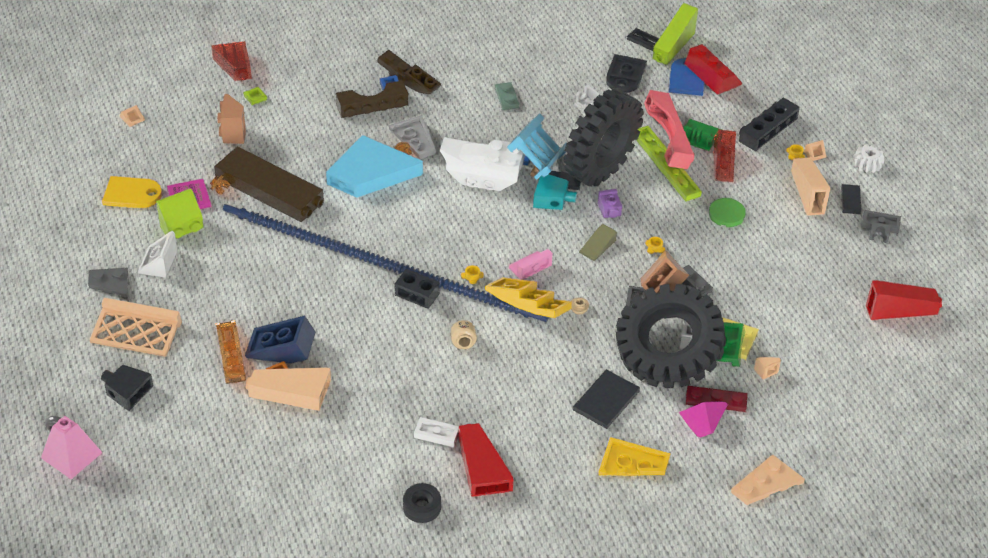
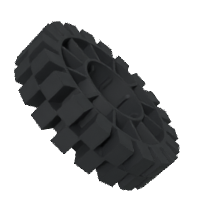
M612 88V90L604 91L603 96L599 94L594 98L593 105L588 104L584 109L586 116H579L575 123L578 125V128L571 130L568 138L572 139V141L566 143L565 152L567 154L564 155V163L566 164L564 168L569 175L592 187L599 186L601 181L605 182L610 178V173L615 174L619 170L618 164L623 165L628 159L625 154L626 152H632L635 146L632 141L637 140L641 132L637 129L642 127L643 118L641 117L644 115V111L638 99L622 90Z

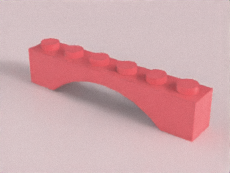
M650 90L644 105L647 113L661 124L669 136L670 143L664 154L669 167L688 169L694 161V152L669 93Z

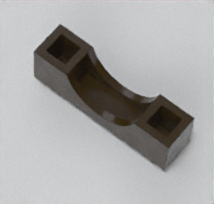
M403 80L386 83L383 91L371 96L360 95L353 90L335 93L336 106L341 118L408 106V91Z

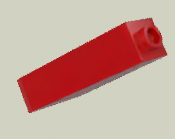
M872 280L866 302V309L870 320L938 315L939 309L942 307V298L934 288Z
M479 423L460 425L458 428V439L471 497L512 492L513 476Z

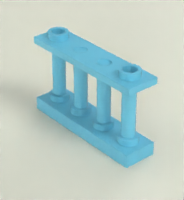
M540 113L507 146L511 153L516 148L521 150L539 169L538 173L534 176L536 180L541 175L543 177L548 175L552 171L550 167L557 158L560 159L566 153V143L559 147L542 128L541 122L545 118Z

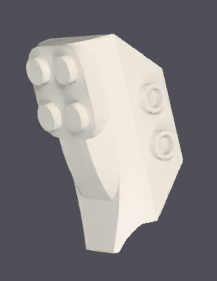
M444 137L440 152L447 163L446 170L458 182L469 187L501 191L517 182L525 158V154L517 148L512 153L507 146L511 142L500 140L483 144Z

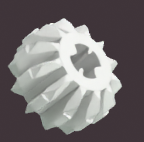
M866 145L858 147L853 158L855 167H859V171L864 169L866 173L870 171L873 174L875 171H880L885 160L883 151H879V147L874 148L872 145L870 147Z

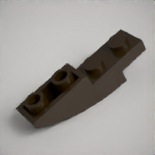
M387 50L377 59V63L389 71V76L396 75L399 81L403 80L405 86L416 92L431 94L441 86L439 81L418 65L410 66L390 50Z

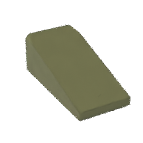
M602 224L581 248L579 253L595 261L616 241L617 232Z

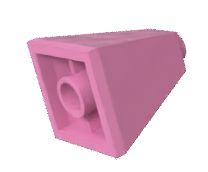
M64 416L52 426L41 458L72 479L101 455L102 451L77 423Z

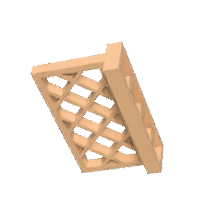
M104 298L102 301V311L89 341L90 343L166 357L176 330L180 328L182 320L179 311ZM106 315L114 316L116 319L108 324L104 322ZM127 319L135 322L126 328L121 323ZM145 323H152L153 327L146 331H143L140 326ZM119 324L122 330L112 334L109 328ZM165 326L171 327V330L163 335L159 330ZM138 327L141 333L131 338L128 332ZM105 330L109 334L104 339L97 338L98 334ZM157 331L160 337L149 341L147 335ZM123 334L128 338V340L122 343L115 340V338ZM144 337L147 342L142 346L134 344L135 341ZM161 341L164 342L163 350L154 349L153 345Z

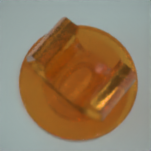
M399 142L394 148L405 154H412L408 142Z
M222 175L220 177L216 176L210 182V185H212L210 189L212 191L216 189L219 195L225 192L221 187L225 189L230 187L229 182L223 180L224 176Z

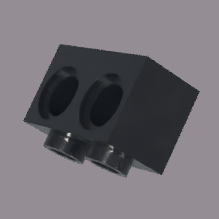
M405 269L394 283L395 296L427 309L430 308L440 294V282Z

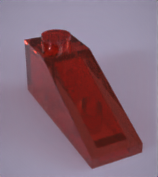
M718 129L715 135L713 152L715 181H734L736 131Z

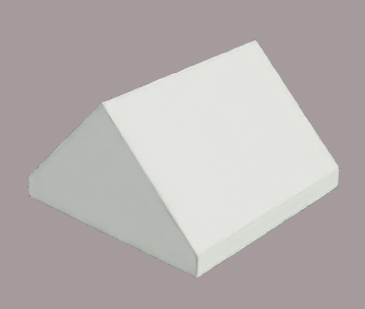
M173 231L149 245L137 273L167 277L177 253L176 238Z

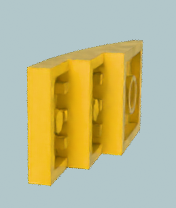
M502 277L485 286L486 291L500 300L536 315L556 318L572 309V301L554 299V291L537 289L536 281Z

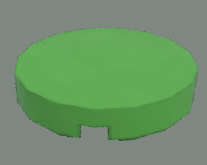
M732 198L717 199L709 207L710 219L720 226L721 224L726 225V227L738 226L744 221L746 215L743 204Z

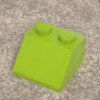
M191 188L156 201L160 228L165 235L173 231L175 238L179 239L186 234L197 232L204 228L202 213Z

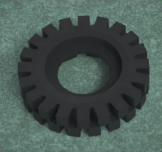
M669 284L659 285V293H656L653 287L644 291V299L636 295L630 300L632 307L626 305L621 311L622 318H618L616 324V341L624 366L628 371H633V375L637 379L642 381L646 378L647 384L654 387L658 386L659 381L663 382L664 388H674V382L679 381L681 387L691 385L689 379L691 377L697 382L705 378L704 370L711 373L717 366L716 359L721 361L724 354L723 347L726 345V336L720 309L717 305L713 304V299L707 294L702 297L701 290L694 287L687 292L686 285L676 284L674 291H670ZM663 318H681L690 325L692 339L684 349L678 352L664 353L658 351L649 341L650 329L657 321Z

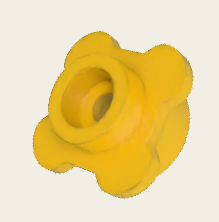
M793 144L786 149V152L789 154L788 159L790 160L805 158L803 154L804 148L801 145Z
M651 237L645 241L649 254L664 253L665 248L660 237Z
M475 265L466 267L465 272L461 273V278L468 280L470 284H476L477 280L484 277V273L480 272L479 267Z

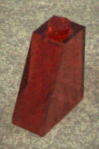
M245 41L211 45L213 60L234 81L252 79Z

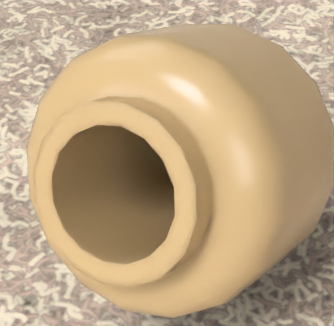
M461 320L454 323L451 327V340L456 348L465 350L474 346L477 335L475 326L471 322Z

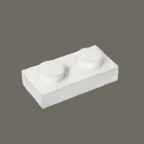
M420 417L414 431V438L454 447L458 437L459 426Z

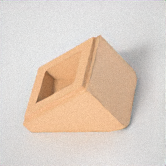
M137 105L120 113V117L129 127L145 121Z
M758 357L755 361L754 370L762 379H766L778 373L781 359Z

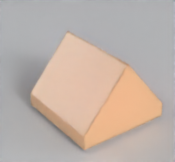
M823 140L806 144L804 149L805 155L808 158H812L813 161L826 158Z

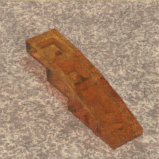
M236 321L217 323L216 329L225 382L230 384L246 381Z

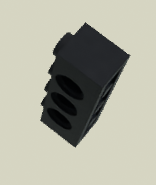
M784 97L778 102H774L770 108L765 109L762 114L753 118L749 124L740 129L739 142L756 152L798 119L800 106Z

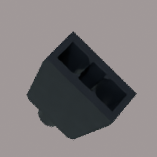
M121 365L114 373L105 370L101 375V380L105 382L106 395L127 411H130L153 387L152 375L150 373L126 365Z

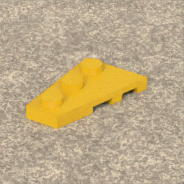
M610 437L598 475H665L671 453Z

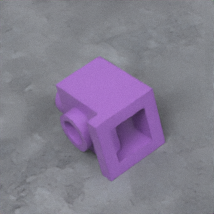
M617 189L599 191L598 206L603 218H615L622 214V204L617 195Z

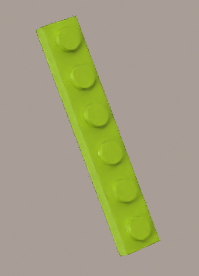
M649 126L637 129L641 132L636 141L684 201L701 197L702 191L683 168L668 166L664 157L667 148Z

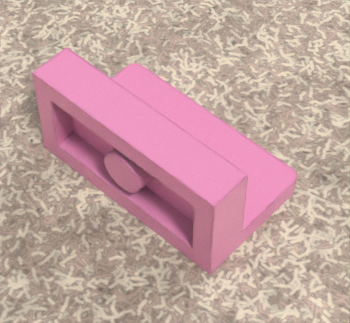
M549 249L541 253L539 251L534 252L510 264L509 269L519 279L524 280L552 266L553 253Z

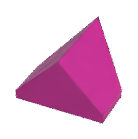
M703 402L680 411L679 414L696 436L701 438L714 433L728 404L726 402Z

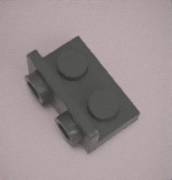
M690 265L683 267L689 274L681 284L686 285L687 292L694 287L701 290L703 297L713 291V287Z

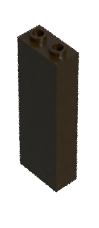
M238 146L214 166L216 179L299 222L309 218L314 210L324 204L322 188Z

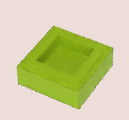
M259 87L243 92L244 97L251 105L267 100V96Z

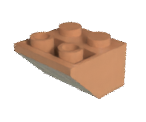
M224 94L223 101H220L221 113H218L217 116L218 123H221L219 137H222L223 143L244 144L246 136L244 106L229 94Z
M665 250L640 278L641 286L645 290L653 287L654 291L659 293V285L669 284L670 291H674L676 284H682L689 274Z

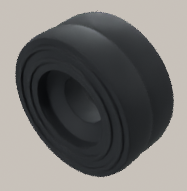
M418 483L410 486L403 495L404 514L408 519L417 523H427L436 519L441 512V494L438 489L427 483ZM420 500H425L428 502V504L423 507L418 506L416 503Z

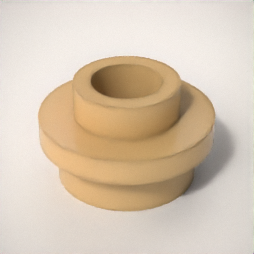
M578 297L571 300V310L575 314H584L588 311L589 302L586 299Z

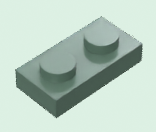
M512 82L495 84V91L502 110L519 108V101Z

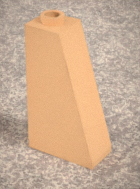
M812 158L793 159L791 172L806 214H825L830 186Z
M330 368L254 370L252 376L248 377L246 381V389H248L249 397L320 411L331 382Z

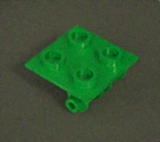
M689 119L687 124L683 126L690 145L706 151H710L722 129Z

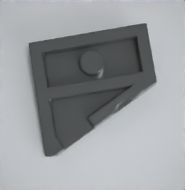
M128 267L89 270V288L101 290L108 294L115 293L121 295V298L124 299L128 298Z

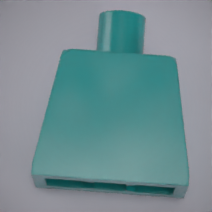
M549 174L545 177L541 175L533 197V208L563 210L565 201L576 203L577 192L568 191L569 182L565 179Z

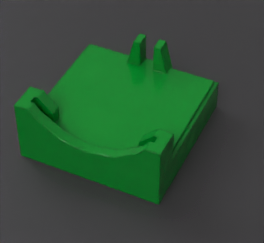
M724 322L726 345L723 347L724 354L721 361L717 359L716 361L731 362L732 366L740 367L742 343L746 332L744 324Z

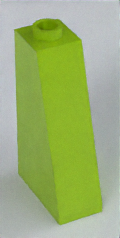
M686 3L681 5L655 44L653 60L668 65L692 38L696 30L698 8Z

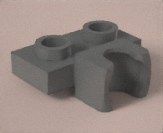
M864 210L861 227L870 229L869 240H874V237L879 235L883 237L884 243H888L890 233H899L901 216Z

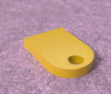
M110 176L102 203L106 206L147 208L155 205L156 201L161 199L162 191L160 185L151 179ZM152 192L157 193V194H155V195H153V196L148 195L149 193H152Z

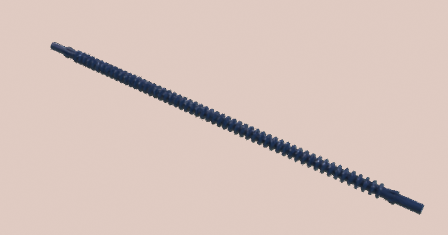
M227 204L223 206V211L237 215L239 219H248L249 222L253 221L254 224H262L263 227L267 226L268 229L272 227V230L277 229V232L281 231L282 234L286 232L287 235L291 234L292 237L296 236L297 239H305L306 242L310 240L311 244L315 242V245L320 244V247L325 246L326 249L329 247L330 250L334 249L335 252L339 251L340 254L344 252V255L349 254L350 257L354 256L355 259L359 257V260L364 259V262L369 261V264L373 262L375 266L378 264L379 267L383 266L384 269L388 267L389 271L393 269L394 272L398 271L399 274L403 273L405 269L417 272L440 282V288L443 286L444 290L448 288L449 291L453 290L454 293L458 292L459 295L463 293L464 297L468 295L469 298L474 297V300L479 299V302H482V300L485 304L489 302V305L494 304V307L499 306L500 309L504 308L505 311L509 309L510 313L514 311L515 314L520 313L525 318L531 317L546 323L549 317L536 315L510 305L493 294L490 295L489 292L485 294V291L480 292V289L475 290L474 287L470 289L469 285L465 287L464 284L460 285L459 282L455 283L454 280L450 282L449 278L445 280L444 277L440 278L439 275L435 276L434 273L430 275L428 271L425 273L424 270L420 271L419 268L415 269L414 266L410 268L409 265L405 266L404 263L400 264L399 261L395 263L393 259L390 261L389 258L385 259L384 256L380 258L379 254L375 256V253L370 254V251L365 252L364 249L360 251V248L356 249L355 246L351 247L350 244H341L340 241L336 242L335 239L331 241V238L326 239V236L322 237L321 234H312L311 231L307 232L306 229L302 231V228L293 227L292 224L288 225V223L283 224V221L278 222L277 219H269L268 216L264 217L263 214H255L254 211L249 212L245 208L239 209Z

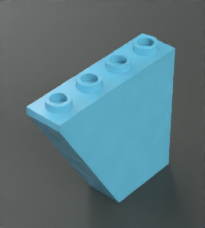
M362 135L328 169L326 181L327 185L358 198L421 176L423 174V161Z

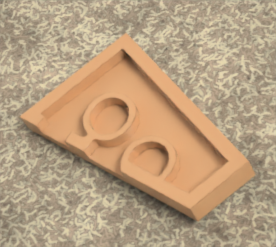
M771 455L731 489V493L748 505L769 497L770 494L787 490L796 484H803L805 478L776 456Z

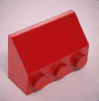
M703 44L690 48L684 64L717 95L742 85L740 79Z

